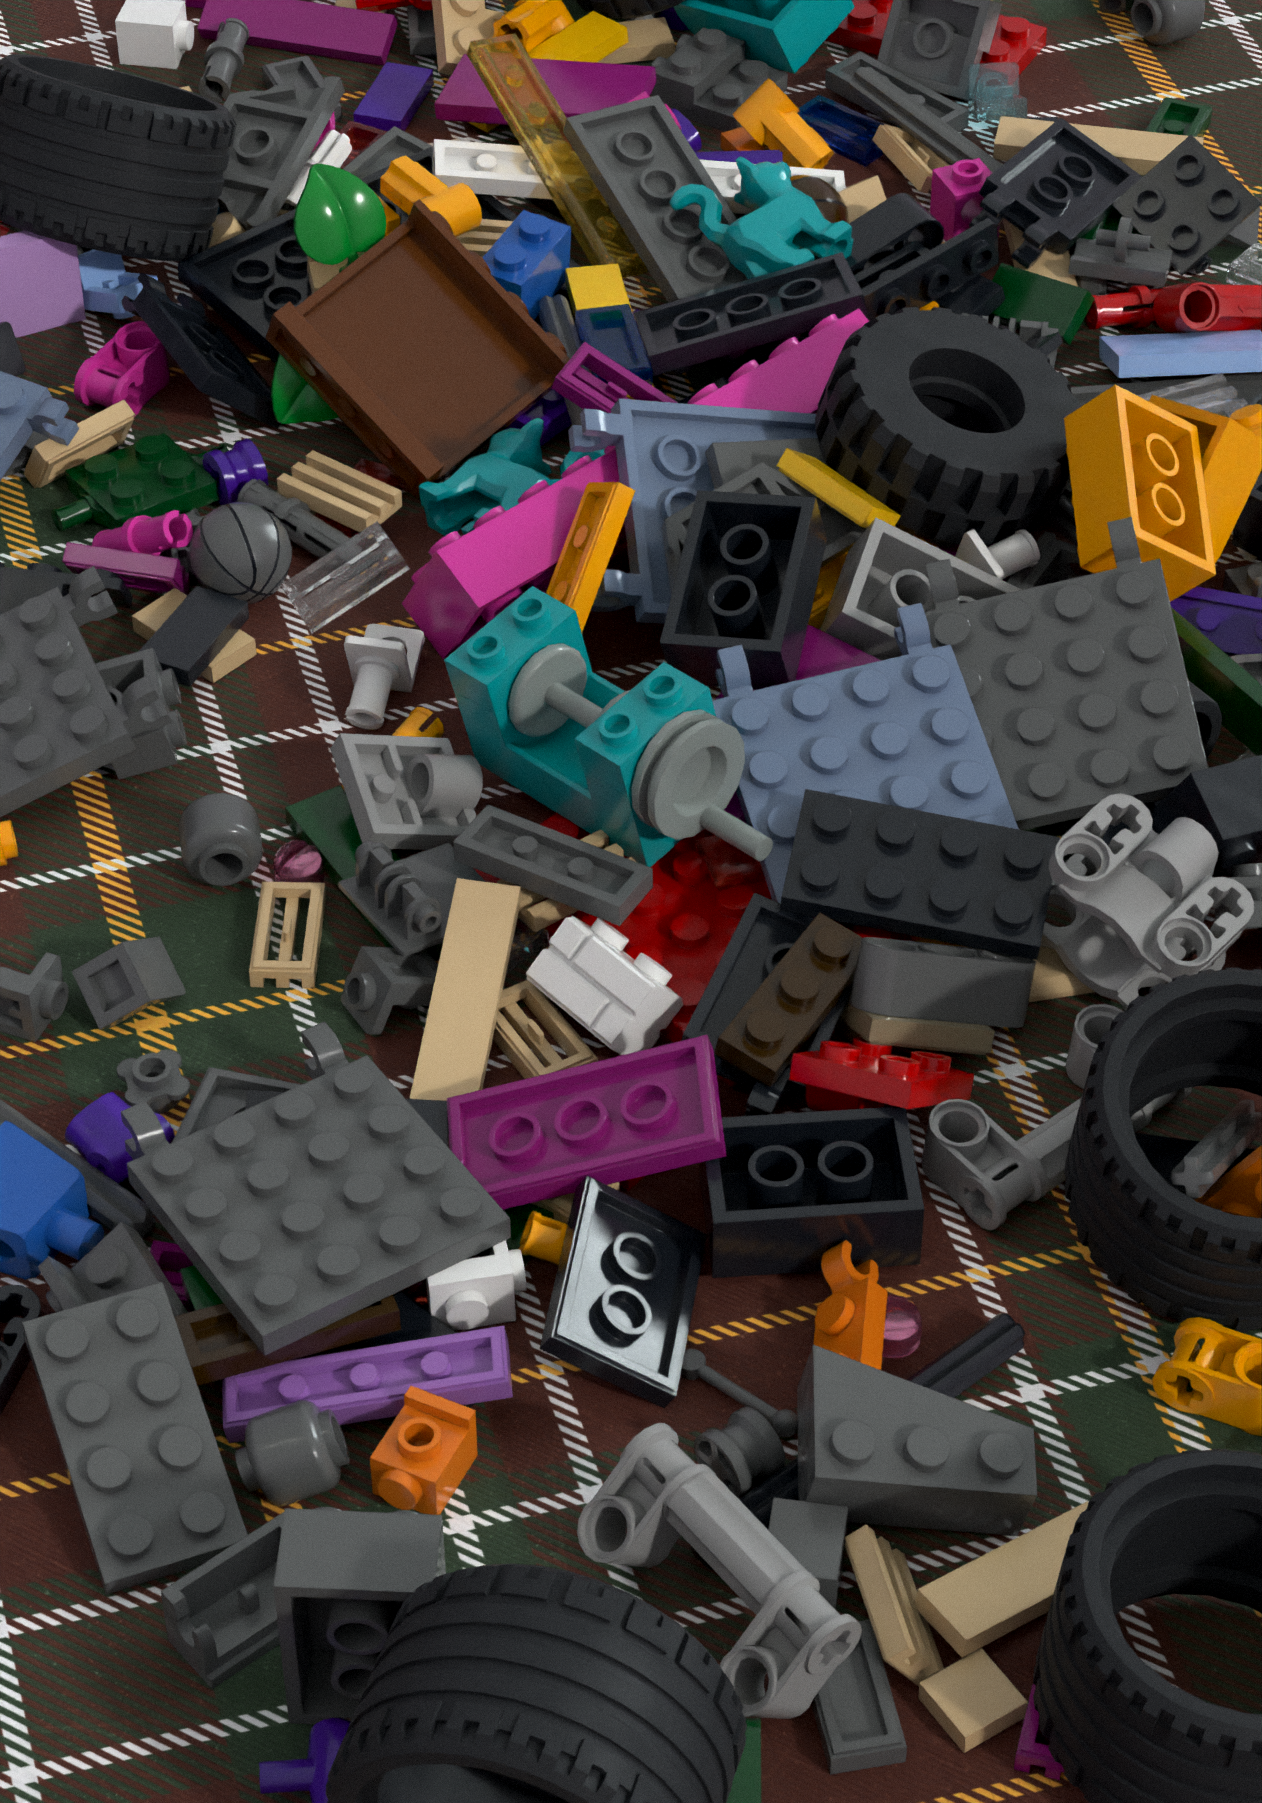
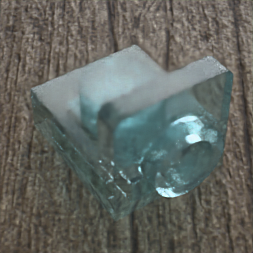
M974 63L968 66V110L971 117L977 121L1000 120L1001 116L1027 119V98L1019 93V66L1017 63Z

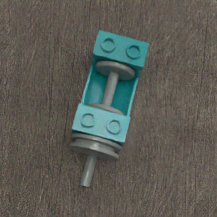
M534 586L529 588L444 659L473 754L478 763L588 833L592 834L600 829L609 836V846L617 843L624 850L625 856L632 857L638 863L651 867L683 838L693 837L704 829L758 861L764 860L770 854L773 847L771 838L724 811L740 782L745 764L744 741L737 728L716 717L710 689L704 684L663 662L633 689L624 691L592 672L576 611Z

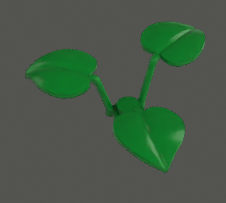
M316 163L311 165L305 187L296 206L294 215L295 237L302 251L318 263L335 265L348 258L346 266H342L339 269L340 273L358 259L357 252L368 251L385 237L386 215L377 195L361 179L338 167ZM279 353L273 373L271 391L275 419L282 424L328 421L339 417Z

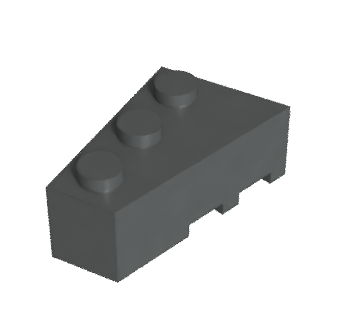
M812 1346L797 1386L799 1501L848 1507L847 1522L1009 1536L1018 1535L1037 1497L1033 1428L819 1346Z

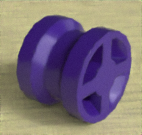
M247 438L236 442L232 450L223 453L215 449L203 455V469L217 480L220 498L217 502L220 505L235 503L243 486L252 479H260L267 486L269 485L263 458L256 445Z

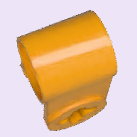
M1187 1318L1181 1322L1174 1336L1176 1349L1170 1361H1165L1159 1365L1152 1379L1153 1388L1159 1398L1170 1407L1181 1412L1199 1414L1240 1428L1249 1434L1262 1436V1339L1223 1327L1221 1324L1206 1318ZM1199 1339H1204L1205 1342L1200 1350V1345L1197 1342ZM1189 1382L1193 1388L1191 1392L1186 1391Z

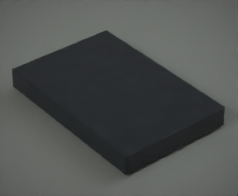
M586 1176L575 1189L540 1349L653 1404L665 1408L677 1395L707 1234L594 1178Z

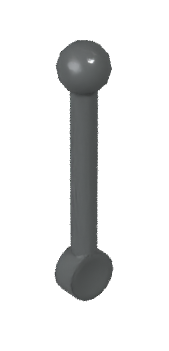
M696 1349L685 1350L680 1374L683 1378L689 1380L701 1378L745 1407L757 1410L771 1422V1426L778 1436L787 1438L796 1434L798 1430V1416L792 1410L782 1409L778 1411L708 1367L705 1355L701 1351Z

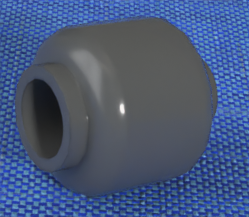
M1135 0L1131 8L1133 26L1149 43L1157 46L1190 38L1201 28L1204 20L1205 0Z
M214 793L194 800L183 810L178 823L182 862L192 877L202 883L228 886L248 878L258 868L263 856L259 818L248 801L237 795Z
M298 1400L251 1418L245 1429L246 1447L235 1451L238 1470L247 1490L253 1492L261 1489L265 1497L273 1505L279 1507L289 1506L332 1490L340 1481L341 1467L350 1463L347 1444L335 1414L331 1409L320 1411L313 1402L308 1400Z

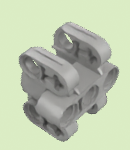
M1114 794L1102 799L1065 833L1057 843L1049 859L1052 885L1048 904L1058 905L1065 909L1070 915L1072 922L1066 927H1056L1045 922L1041 946L1055 949L1064 965L1083 984L1101 996L1117 1000L1122 1004L1123 1011L1125 1012L1129 1003L1139 996L1138 990L1142 987H1154L1160 983L1168 984L1175 977L1184 974L1189 976L1198 974V971L1221 970L1225 964V951L1240 937L1254 913V901L1251 893L1243 884L1226 877L1212 878L1219 852L1215 840L1203 825L1193 819L1180 817L1176 818L1160 834H1157L1152 830L1153 819L1149 809L1143 802L1130 795ZM1121 821L1127 824L1130 830L1126 828L1121 830L1112 838L1109 846L1102 840L1110 824L1116 826ZM1075 853L1064 863V856ZM1222 904L1228 907L1231 913L1226 912L1222 914L1209 930L1203 922L1210 909H1216ZM1194 954L1198 956L1193 961H1182L1184 957L1190 958Z

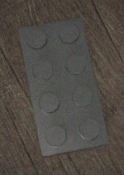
M163 1282L22 1322L23 1335L106 1595L201 1566L248 1535Z

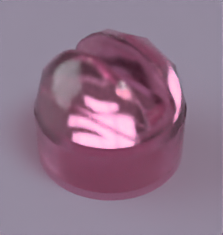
M295 839L283 844L276 852L273 862L275 882H324L323 858L319 849L315 846L307 845L305 841Z
M890 1294L887 1295L882 1356L889 1358L904 1357L913 1353L920 1345L922 1318L914 1302L904 1296Z

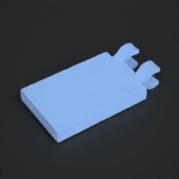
M1237 330L1099 336V358L1118 378L1262 372V331Z

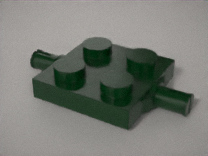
M165 433L143 437L137 440L135 444L115 452L93 456L86 460L85 463L65 470L68 490L79 500L57 509H52L51 516L53 522L60 532L88 520L107 526L112 530L122 527L129 518L146 515L152 518L164 515L172 511V509L180 511L179 514H185L194 508L198 509L218 501L220 498L217 480L203 469V455L215 449L223 453L229 450L224 444H221L197 455L190 454L180 448Z

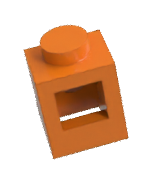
M410 1385L404 1395L403 1408L370 1456L372 1493L382 1497L387 1503L401 1510L413 1509L423 1514L440 1515L478 1456L476 1410Z

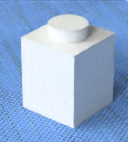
M126 0L115 20L120 64L177 69L185 51L192 49L194 25L192 21H187L185 1Z

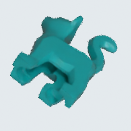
M741 156L736 159L741 175V190L734 195V201L754 211L737 219L730 225L720 223L723 206L716 193L704 185L689 184L682 186L672 195L669 202L674 211L681 210L690 205H699L701 207L699 216L700 230L712 243L724 250L728 260L744 273L747 279L813 261L814 255L823 258L842 252L846 259L852 253L854 241L851 237L852 226L843 220L835 223L826 220L812 197L792 186L790 181L791 171L785 162L771 163L767 161L754 165Z
M536 418L524 425L522 429L509 428L493 434L487 453L466 461L443 483L427 481L418 486L421 505L425 509L428 526L446 536L451 532L459 531L464 523L474 518V521L461 528L463 535L474 530L473 526L476 521L491 509L501 505L507 511L519 504L517 502L519 497L536 483L546 480L550 486L561 480H550L547 477L552 471L550 466L542 459L539 442L544 428V421ZM605 448L593 452H571L570 450L560 466V475L571 464L584 456L589 455L592 461L603 456Z

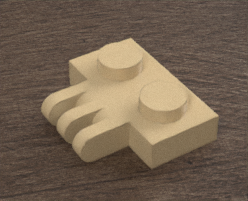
M432 0L438 73L452 75L464 54L511 57L506 54L500 55L491 41L494 36L493 23L502 18L501 16L506 13L485 9V0Z

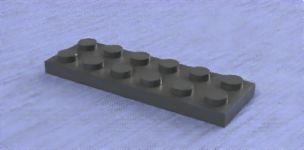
M659 95L566 119L563 130L564 135L668 303L748 280L745 274L728 260L724 250L712 243L700 230L699 216L701 207L699 205L686 206L678 211H674L670 206L669 202L672 195L682 186L689 184L704 185L716 193L723 206L720 223L730 225L737 220ZM717 358L705 361L707 366L718 364Z

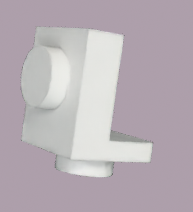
M505 1240L489 1248L490 1256L465 1259L426 1278L428 1311L431 1313V1316L437 1317L453 1331L516 1321L514 1292L526 1290L525 1269L520 1249L508 1250Z

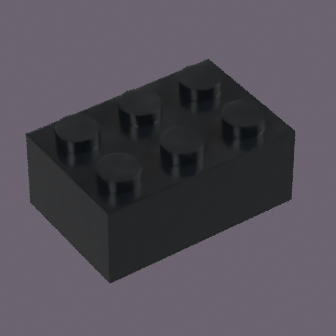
M697 490L660 640L667 664L705 686L719 687L716 669L721 667L717 658V650L742 644L749 667L752 689H763L796 680L827 543L816 497Z
M895 1106L722 1118L726 1156L699 1163V1179L712 1278L822 1271L821 1260L823 1254L845 1240L852 1244L850 1257L854 1268L869 1259L874 1260L878 1267L920 1265L924 1204L905 1108Z

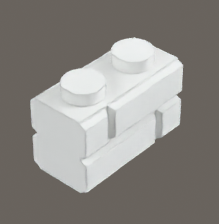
M574 916L566 917L549 940V948L543 949L527 970L526 979L611 1050L625 1055L652 1048L660 1037L659 1031L667 1028L683 1006V999L666 986L673 975L642 952L636 960L623 951L629 939L602 919L597 918L593 925L590 926Z

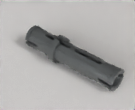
M260 479L250 480L241 489L237 502L261 506L279 519L287 531L290 542L295 543L320 561L350 578L361 588H370L379 580L384 570L383 557L371 552L346 536L343 532L311 514L310 508L305 502L295 497L286 498L267 486Z

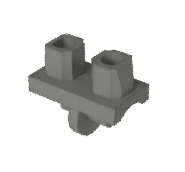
M1122 216L1118 231L1098 229L1096 240L1078 238L1074 255L1070 258L1068 274L1075 275L1078 287L1087 289L1092 295L1097 296L1107 294L1109 280L1128 282L1127 292L1134 285H1145L1148 289L1160 288L1165 285L1171 267L1173 251L1150 248L1151 236L1133 234V218ZM1152 303V304L1133 305V306H1139V307H1146V308H1148V307H1153L1154 303Z

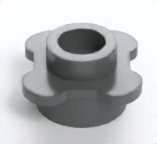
M166 1049L158 1053L142 1055L137 1059L127 1058L121 1061L117 1066V1076L120 1080L126 1082L128 1088L125 1092V1102L130 1106H134L146 1101L153 1112L158 1114L173 1109L190 1092V1082L187 1078L181 1076L179 1070L182 1065L181 1055L176 1051Z

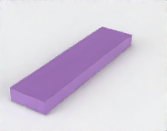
M497 1326L289 1360L222 1379L223 1429L228 1443L245 1441L246 1425L251 1418L298 1400L311 1401L320 1411L331 1409L339 1425L397 1416L404 1406V1395L410 1385L461 1405L513 1397L509 1343L505 1327Z

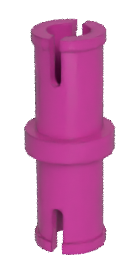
M178 510L170 511L154 518L141 515L129 518L122 527L99 531L94 536L92 546L159 556L162 551L187 546L193 536V527L186 514L179 516L180 511Z

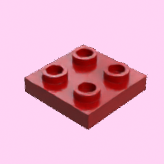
M855 1037L852 1044L821 1041L820 1050L793 1053L789 1080L806 1084L805 1096L807 1105L810 1110L816 1112L884 1107L885 1104L913 1109L938 1105L949 1099L970 1100L974 1074L950 1068L952 1058L945 1055L913 1051L911 1058L891 1054L892 1045L872 1044L865 1041L862 1037Z

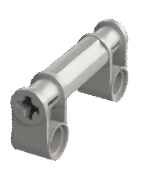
M1106 1004L1091 1005L1083 1008L1076 1016L1065 1067L1068 1077L1082 1089L1085 1087L1091 1061L1101 1037L1105 1031L1110 1030L1114 1018L1120 1012H1124L1115 1006ZM1192 1087L1182 1088L1158 1097L1131 1117L1134 1132L1147 1126L1152 1119V1113L1167 1103L1177 1104L1188 1098L1192 1092ZM1081 1098L1017 1141L988 1117L984 1110L975 1103L963 1099H949L941 1102L931 1111L921 1161L923 1172L929 1180L941 1187L964 1208L967 1215L977 1225L987 1230L996 1229L1004 1224L1007 1212L1025 1200L1031 1202L1039 1200L1047 1192L1066 1180L1064 1174L1065 1162Z
M657 1423L645 1428L628 1443L616 1467L593 1499L584 1507L579 1517L577 1529L579 1544L586 1556L595 1562L650 1568L660 1564L669 1555L673 1545L682 1535L756 1614L737 1643L723 1657L720 1663L721 1669L731 1681L734 1691L741 1700L743 1706L742 1713L745 1717L791 1719L800 1716L809 1708L813 1698L836 1667L856 1647L862 1633L860 1623L849 1614L840 1615L819 1593L820 1584L815 1576L799 1563L727 1488L709 1466L696 1464L678 1446V1435L669 1425ZM766 1673H768L769 1684L768 1690L765 1693L764 1679Z

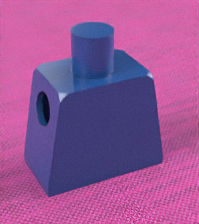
M5 1120L0 1125V1272L27 1280L37 1277L41 1273L38 1266L48 1256L54 1258L59 1252L80 1261L103 1239L104 1229L101 1224L88 1219L90 1213L87 1204L85 1180L79 1169L15 1124Z

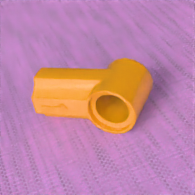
M519 0L513 4L515 8L493 23L494 36L491 41L500 55L506 54L511 57H521L575 21L562 0Z
M770 78L732 114L761 146L767 145L770 150H780L783 162L787 163L789 167L823 169L834 154L826 141L798 114L799 108Z
M406 155L391 161L386 173L380 177V193L408 215L413 204L420 199L431 212L436 211L448 221L455 237L474 230L481 224V207L476 195L468 185L457 183L448 187L419 163L412 161Z

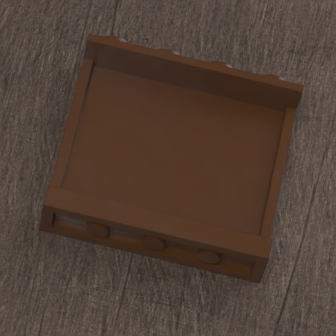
M420 199L413 204L409 217L405 222L297 307L289 301L276 311L272 316L265 337L417 500L420 499L418 486L427 481L440 483L490 442L493 434L503 431L553 390L552 385L555 377L570 360L562 342L554 334L544 332L529 316L528 309L521 298L513 292H507L491 275L485 260L476 252H469L453 235L448 221L436 211L431 212Z

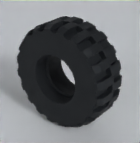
M918 307L902 308L892 315L887 312L865 323L863 327L849 336L839 354L819 400V410L815 417L816 434L825 464L901 515L895 525L896 528L912 536L916 534L928 538L930 543L946 547L952 544L960 545L964 533L971 529L977 532L986 547L1015 534L1020 529H1025L1029 533L1036 531L1047 521L1050 513L1055 510L1070 480L1064 418L1080 408L1078 398L1072 397L1070 383L1062 372H1056L1050 365V359L1039 349H1032L1020 340L1021 337L1006 328L1002 330L986 323L987 319L972 314L968 316L952 313V309L934 307L931 310H919Z

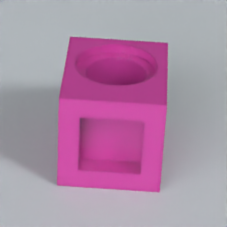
M980 158L960 160L953 165L932 169L930 213L943 226V239L945 241L971 228L969 227L970 222L983 210L979 205L984 197L978 193L986 178L992 172ZM1000 225L997 227V237H998V238H999V228H1000Z

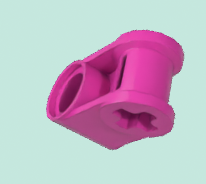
M136 321L124 325L93 357L85 360L79 368L74 382L76 400L86 406H93L97 403L108 408L124 399L136 416L142 407L158 391L166 387L170 381L166 348L145 321Z

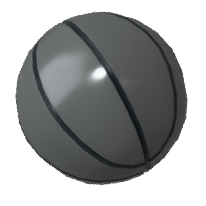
M235 502L219 506L202 518L192 536L189 561L193 574L202 588L247 601L248 605L269 598L285 582L292 561V547L287 531L279 519L261 506L252 503Z

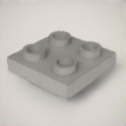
M340 733L330 748L362 843L372 841L374 843H383L389 849L429 850L449 843L454 848L453 841L477 816L474 808L478 804L483 787V775L480 764L472 755H454L449 738Z

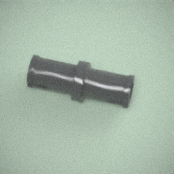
M227 18L226 24L223 21L220 23L216 40L208 46L204 56L206 68L198 84V89L201 96L216 102H222V96L225 100L228 98L233 78L240 74L244 64L242 52L250 34L247 25L236 18Z

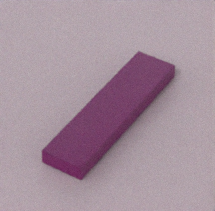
M206 0L197 27L201 38L216 40L220 23L223 21L226 24L227 18H236L243 21L249 29L250 35L247 43H245L246 45L384 66L397 28V21L395 15L300 0Z

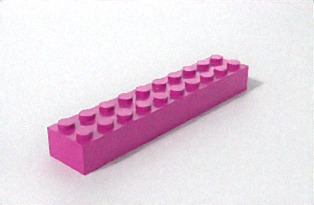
M859 308L841 319L832 314L820 321L809 332L808 335L810 337L801 342L796 337L789 338L769 355L770 360L761 365L756 360L749 361L728 379L730 383L721 388H718L715 383L709 384L697 392L687 404L817 414L819 400L846 340L853 332L869 322V320ZM615 446L606 447L604 450L605 454L592 461L589 455L578 459L562 473L561 480L550 486L546 480L536 483L517 500L519 504L507 511L501 505L497 506L476 521L473 526L474 530L462 537L457 531L451 532L430 548L428 553L432 558L411 577L414 586L402 602V605L442 659L447 658L532 586L546 593L586 485L589 482H619ZM624 523L610 560L628 550Z

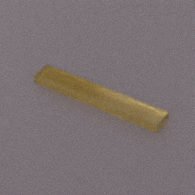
M516 33L470 41L467 51L469 60L567 224L571 226L573 234L592 266L618 263L622 278L648 273L647 267L564 135L563 130L567 117Z

